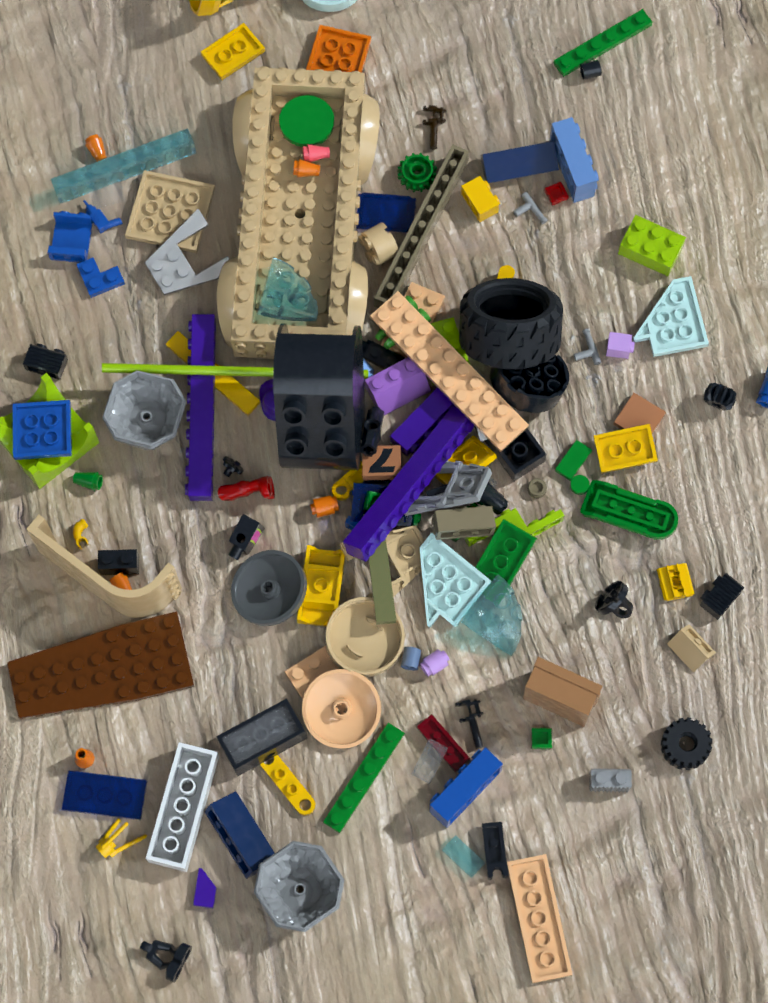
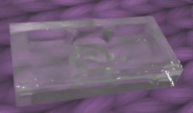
M429 739L412 775L430 784L448 748L433 739Z

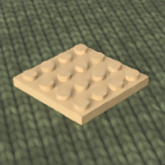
M144 170L125 233L126 239L161 246L197 209L200 210L206 220L215 185ZM204 229L177 244L180 250L197 253Z

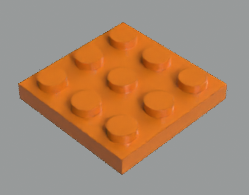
M319 25L306 70L322 69L324 71L340 70L342 72L359 71L362 73L372 37Z

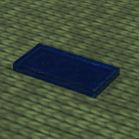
M68 770L62 811L141 821L148 781Z

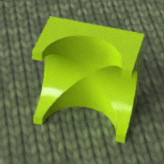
M45 373L40 377L41 382L37 391L26 403L65 400V398L59 392L51 377ZM71 407L72 456L15 461L35 485L41 489L99 444V440L94 427L89 422L86 423ZM13 412L0 417V443L12 457Z

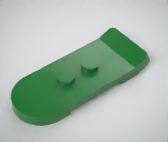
M593 480L590 483L580 509V513L584 517L596 519L656 540L670 537L678 526L677 511L669 503L658 499L654 500L599 480Z

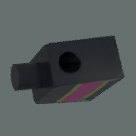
M242 514L229 539L233 547L228 555L239 560L243 551L249 554L265 528L256 520Z

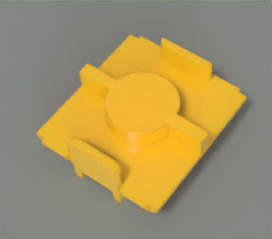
M677 563L676 565H667L666 567L656 569L664 601L695 595L687 563Z

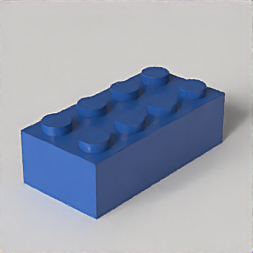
M486 747L482 751L480 749L477 750L471 757V763L469 765L464 764L459 769V774L455 780L451 778L444 785L443 792L441 794L436 793L430 800V813L446 828L458 818L502 771L503 763Z

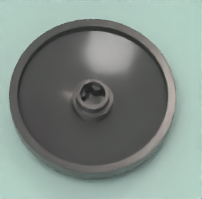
M266 550L256 553L242 563L233 578L231 586L233 605L238 613L252 624L259 626L280 624L292 617L302 605L307 591L306 575L302 566L285 552Z

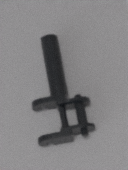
M469 699L461 703H455L456 707L466 705L468 708L469 717L459 719V722L469 721L475 748H483L478 724L475 717L478 716L480 718L484 714V712H480L479 708L481 701L474 699V701L470 702ZM472 705L475 706L476 713L473 714L470 707Z

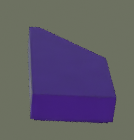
M202 868L198 870L193 906L214 909L217 888Z

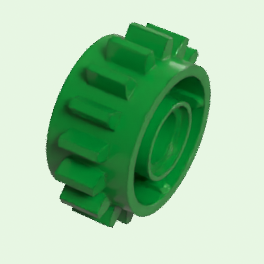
M412 153L409 157L405 156V160H401L398 167V179H401V186L405 185L406 190L411 189L413 192H423L424 189L429 190L430 184L432 185L437 176V166H434V160L430 161L429 156H424L422 153ZM420 171L421 174H414L413 172Z

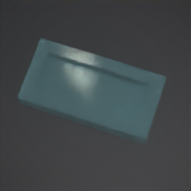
M456 835L442 849L470 878L485 864Z

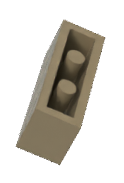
M479 505L474 508L435 510L432 518L436 540L493 536L496 528L492 506Z

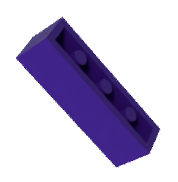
M437 387L390 435V442L393 445H400L401 452L406 456L410 453H415L420 447L419 444L426 440L451 407L456 406Z

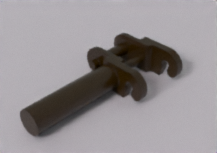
M429 105L428 108L423 106L424 111L433 112V118L429 119L428 122L423 120L422 123L430 125V149L436 150L437 123L443 124L446 122V119H444L446 109L443 107L437 108V105ZM436 113H440V118H436Z

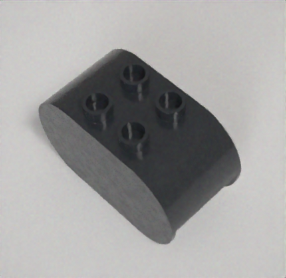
M281 323L276 336L273 367L278 457L281 468L360 470L362 463L360 446L365 422L363 346L360 325L354 326L352 335L289 334L287 324Z

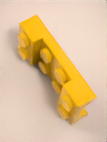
M307 545L304 564L307 591L304 601L298 609L297 623L327 627L331 615L339 607L345 556L341 549L336 551L322 550Z

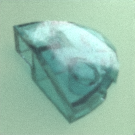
M273 257L257 314L280 320L316 321L318 314L317 300L313 298L311 286L305 277L301 278L294 272V267Z
M497 574L461 622L512 656L521 638L522 611L514 595V590L504 578Z

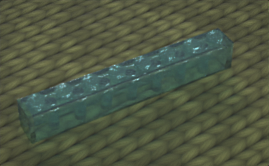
M187 128L52 178L51 182L61 204L142 174L144 170L150 171L196 154L195 144Z

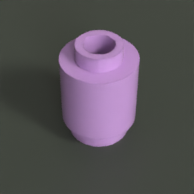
M437 649L422 659L423 662L419 665L426 676L429 677L430 675L434 676L449 665L447 661L450 659L444 650L440 651Z

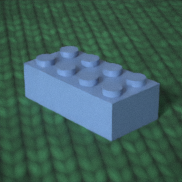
M571 117L552 123L549 141H554L557 161L572 200L575 203L595 196L599 176L597 171L592 168L593 162L590 154L587 155L586 143L579 135V125Z

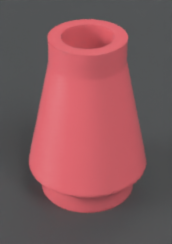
M310 144L303 146L304 161L314 162L330 158L329 147Z

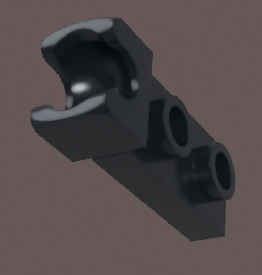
M502 822L482 823L487 878L492 880L493 871L500 870L502 877L506 879L508 878V868Z

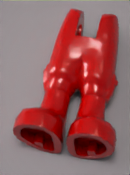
M271 476L223 485L217 491L218 497L224 501L247 497L257 491L261 492L263 498L275 499V488Z

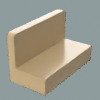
M690 624L682 628L667 643L692 672H695L716 653Z

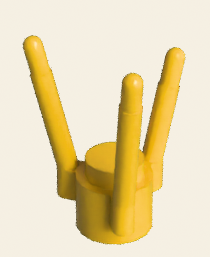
M118 818L95 847L105 858L109 855L113 858L117 853L147 838V835L144 834L114 849L116 844L113 840L128 826V822H125L109 837L121 821Z

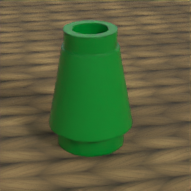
M75 472L73 483L93 491L96 489L100 490L103 476L99 475L98 472Z

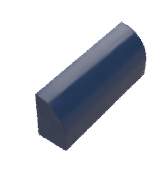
M554 141L480 155L484 177L488 183L559 170Z
M236 791L211 803L205 810V814L246 879L257 874L259 864L275 854Z

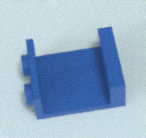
M67 211L54 212L55 228L52 246H48L50 260L83 262L87 260L93 225L91 216L82 212L78 214H72Z

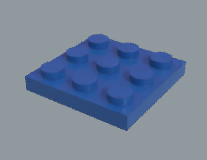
M70 400L13 404L14 460L72 456Z

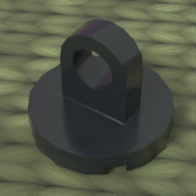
M621 581L613 582L605 588L606 593L604 595L598 596L595 602V609L601 615L613 612L619 618H629L633 611V604L626 598L628 587ZM619 607H624L627 610H621Z

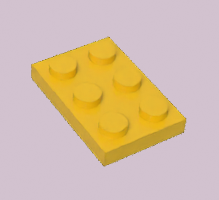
M242 23L202 50L201 56L219 78L224 80L264 53L265 47L245 23Z
M650 424L593 436L601 474L658 462Z
M473 435L457 447L448 461L455 462L457 460L462 461L464 465H470L471 463L486 467L497 456L495 452ZM437 473L434 477L446 485L449 483L453 473Z

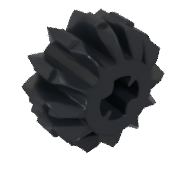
M710 383L704 392L703 400L708 405L726 411L731 410L732 406H734L737 394L727 386Z

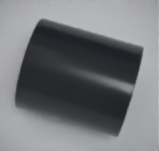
M599 60L580 64L583 80L602 75Z

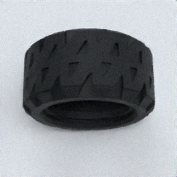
M501 278L478 284L474 288L469 289L460 301V346L472 359L494 368L525 369L545 363L553 358L561 346L563 304L555 292L529 280Z

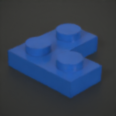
M94 257L76 264L90 298L125 285L118 266L100 273Z

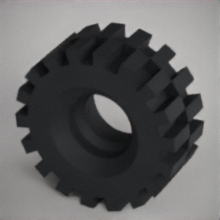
M689 717L685 720L679 718L678 721H673L666 728L662 736L661 751L665 754L664 758L666 761L669 760L671 762L670 765L678 766L677 769L686 768V770H690L691 768H698L699 765L706 761L712 750L711 744L713 741L710 738L711 733L705 729L707 726L704 723L703 725L699 724L700 721L697 719L693 721ZM683 736L691 737L694 740V748L690 751L683 750L679 745L680 738Z

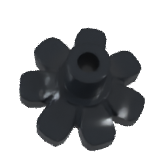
M227 456L222 459L224 461L223 465L227 467L223 472L224 475L230 477L234 472L240 475L243 473L244 470L238 461L234 462L232 458Z

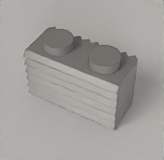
M591 768L589 772V790L591 792L606 791L608 793L610 791L612 793L614 791L616 793L618 791L620 793L622 791L624 793L626 791L628 793L632 787L631 769Z

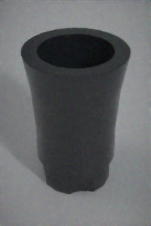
M489 482L480 501L477 502L486 507L492 506L493 512L496 515L501 514L508 506V501Z

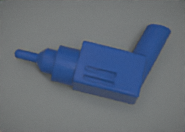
M83 200L86 205V213L91 216L92 223L100 234L109 228L123 224L120 218L108 221L100 209L97 210L95 206L88 205L86 200Z

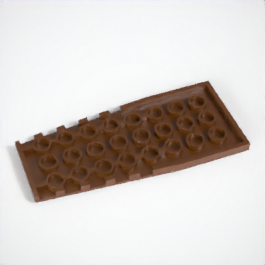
M177 611L122 624L7 663L19 719L32 716L40 717L51 713L58 714L69 710L77 711L88 707H102V705L107 704L114 705L139 701L194 687Z

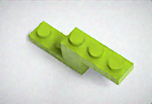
M516 508L513 510L507 509L500 514V517L495 519L496 528L494 533L497 531L502 520L506 519L529 534L537 536L561 523L565 515L561 509L556 512L552 510L545 515V518L541 520L536 519L528 524L529 527H527ZM488 536L465 538V542L470 547Z

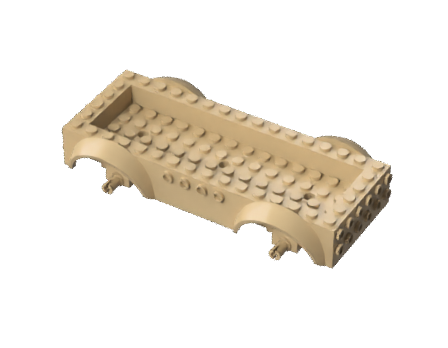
M255 67L253 88L239 95L236 100L232 120L233 144L236 160L242 174V185H244V191L240 193V202H243V208H239L241 225L237 227V236H240L238 256L224 263L217 285V310L220 328L226 344L233 349L234 357L274 359L276 336L281 323L287 324L289 334L352 335L355 325H360L361 331L363 329L368 297V277L366 269L354 261L355 242H357L358 238L356 225L359 224L357 208H360L358 192L361 191V185L367 181L372 168L380 120L377 100L365 94V73L359 71L342 72L340 70L324 71L322 69ZM303 95L321 98L327 102L334 114L332 134L325 142L316 144V146L329 147L330 158L310 162L320 165L319 176L297 177L293 175L294 160H303V147L296 146L287 141L279 125L280 112L285 104L293 98ZM291 298L299 299V301L296 304H290L288 302V300Z

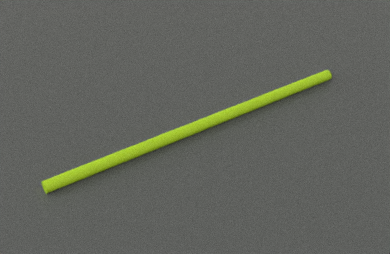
M102 363V373H133L138 370L150 374L273 377V367ZM364 370V379H367L368 370Z

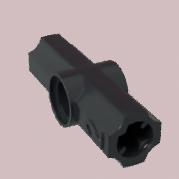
M373 406L371 409H368L366 421L364 422L360 452L365 456L372 457V455L376 454L378 443L381 440L384 411L380 407Z

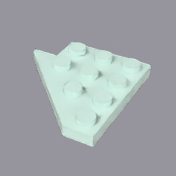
M691 276L672 280L633 338L635 343L649 340L653 357L704 348L709 345Z
M431 532L419 547L427 626L431 628L441 615L456 627L492 581L442 540H436L435 534Z

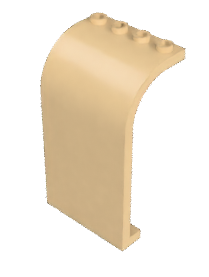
M38 515L26 529L38 552L120 614L132 618L153 616L165 609L173 599L176 600L182 593V587L175 567L170 563H167L158 576L148 585L135 590H125L109 583L59 545L45 518L41 515Z

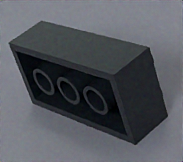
M528 428L501 452L488 439L484 440L488 447L495 452L498 461L513 481L518 480L546 460L547 454Z

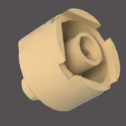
M382 222L358 236L360 244L365 246L367 251L365 253L366 258L369 262L373 261L378 266L393 259L398 251L391 232L387 233L384 230L387 226Z

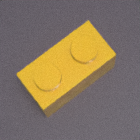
M481 176L461 186V195L479 222L498 213L500 205L498 197L491 193L488 182L486 180L483 181Z

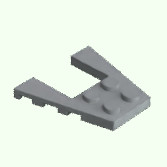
M199 209L145 262L164 295L219 279L222 266L229 260L227 256L196 275L177 244L208 226Z
M447 460L438 472L440 474L453 473L443 496H419L404 515L408 516L479 502L492 474L490 468L471 463L470 465H464L462 461L457 460L455 462Z

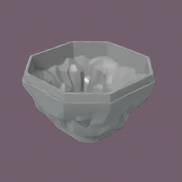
M137 370L113 383L102 418L114 440L144 450H155L160 445L176 437L187 401L173 379Z
M292 841L259 864L254 894L276 927L306 932L339 909L344 878L322 846ZM298 886L304 887L302 893L296 891Z

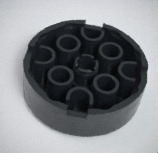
M554 355L553 358L545 363L525 369L491 367L490 380L494 390L510 406L518 411L541 413L552 409L558 404L568 386L569 371L561 356Z

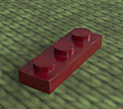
M432 714L417 726L420 733L455 773L471 760Z

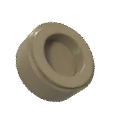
M536 478L529 482L527 490L531 497L539 499L546 494L547 485L542 479Z

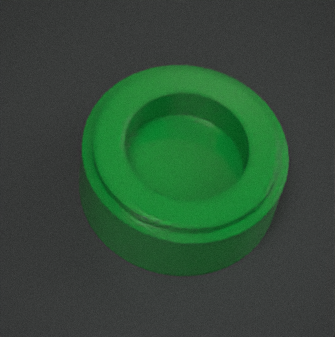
M583 475L574 476L570 483L571 491L577 495L585 494L590 486L588 478Z

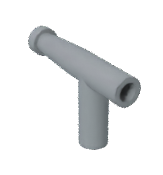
M524 192L521 197L525 204L513 211L514 215L518 217L531 209L540 220V223L542 225L548 221L547 218L544 217L529 194Z
M589 328L584 329L582 332L585 335L588 350L575 353L574 359L577 361L592 357L594 365H598L601 363V359L591 337Z

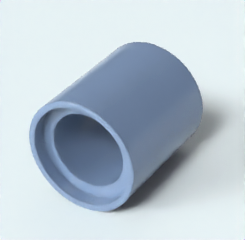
M404 647L401 668L412 671L418 670L421 650L414 647Z

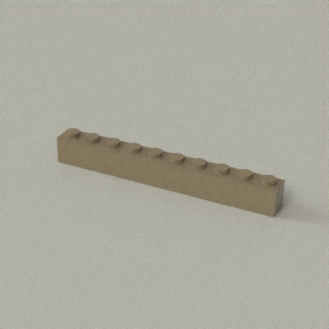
M452 144L374 297V307L379 308L397 291L402 293L469 161L468 150Z

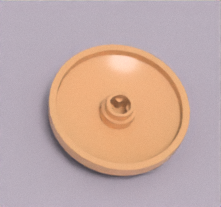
M334 669L321 674L309 685L302 702V716L308 731L316 740L333 748H350L367 740L377 728L381 717V700L373 683L364 675L355 671L350 672L346 669Z

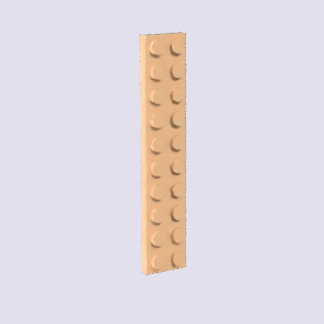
M399 291L370 315V318L500 452L529 427V424Z

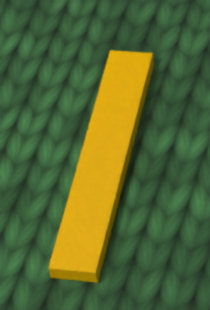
M177 331L165 345L188 365V356H191V350H188V339ZM215 375V388L247 416L261 403L257 397L232 376Z

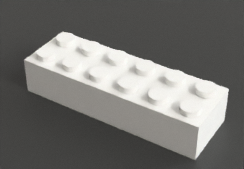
M178 743L146 860L149 863L187 872L218 763V752Z

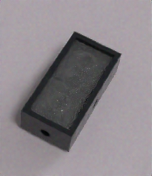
M287 698L216 736L237 777L307 739L306 732Z

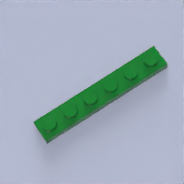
M641 9L555 59L553 64L561 75L565 77L580 68V64L596 59L651 27L653 22L646 12Z
M390 723L386 725L323 821L325 825L339 834L342 832L404 737L405 733Z

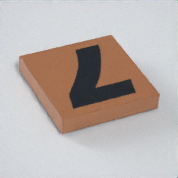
M400 445L378 446L377 453L372 455V457L365 456L362 453L363 480H393L401 470Z

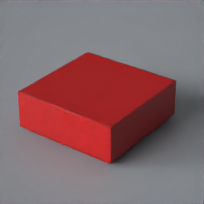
M561 181L544 188L552 206L569 199V195Z

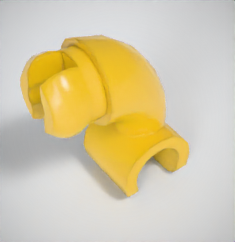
M84 519L76 522L73 527V536L80 550H82L79 545L80 542L85 541L89 545L87 539L81 536L84 529L88 528V524Z

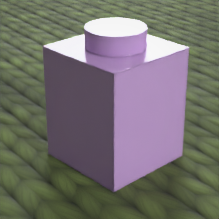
M610 332L606 356L628 359L629 354L634 352L635 342L631 341L632 335Z

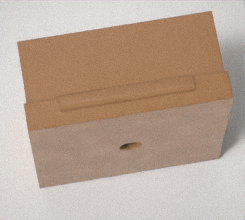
M538 657L525 686L523 699L584 727L593 707L598 702L603 686Z

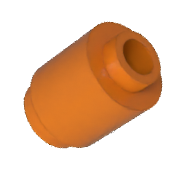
M329 495L316 498L310 504L312 515L316 514L317 518L335 514L336 511H339L336 496L331 497Z

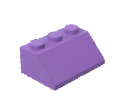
M409 357L364 381V386L374 405L384 411V416L431 392L426 375Z

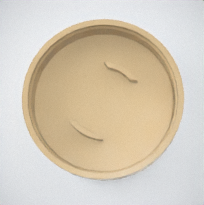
M358 597L340 605L331 615L325 633L326 649L335 665L340 669L352 670L365 677L377 676L390 669L399 658L405 640L404 627L396 611V623L376 625L373 598Z

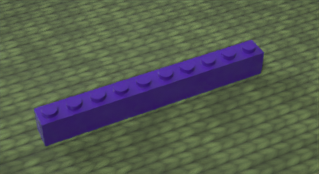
M192 314V321L188 322V330L192 332L191 338H188V350H191V356H188V365L215 366V314ZM187 375V385L190 386V392H187V404H190V410H187L186 418L187 422H190V429H186V440H189V447H186V458H189V465L185 466V475L189 477V482L185 484V495H188L190 501H213L215 375Z
M451 407L345 538L343 544L347 554L366 562L375 553L381 542L386 539L389 532L397 525L401 517L407 513L413 502L419 498L421 492L430 484L445 462L451 458L453 452L462 444L465 437L473 430L475 425L458 408Z

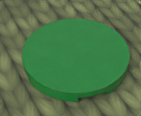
M303 95L293 98L285 104L280 112L279 125L283 136L290 143L299 147L307 146V144L316 145L325 142L332 134L334 114L327 102L321 98Z

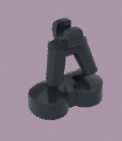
M154 940L152 944L143 941L140 946L143 951L147 952L146 959L159 970L166 969V979L173 983L177 981L182 967L192 950V946L186 943H182L175 948L173 944ZM158 950L169 951L173 955V960L163 962L156 953Z

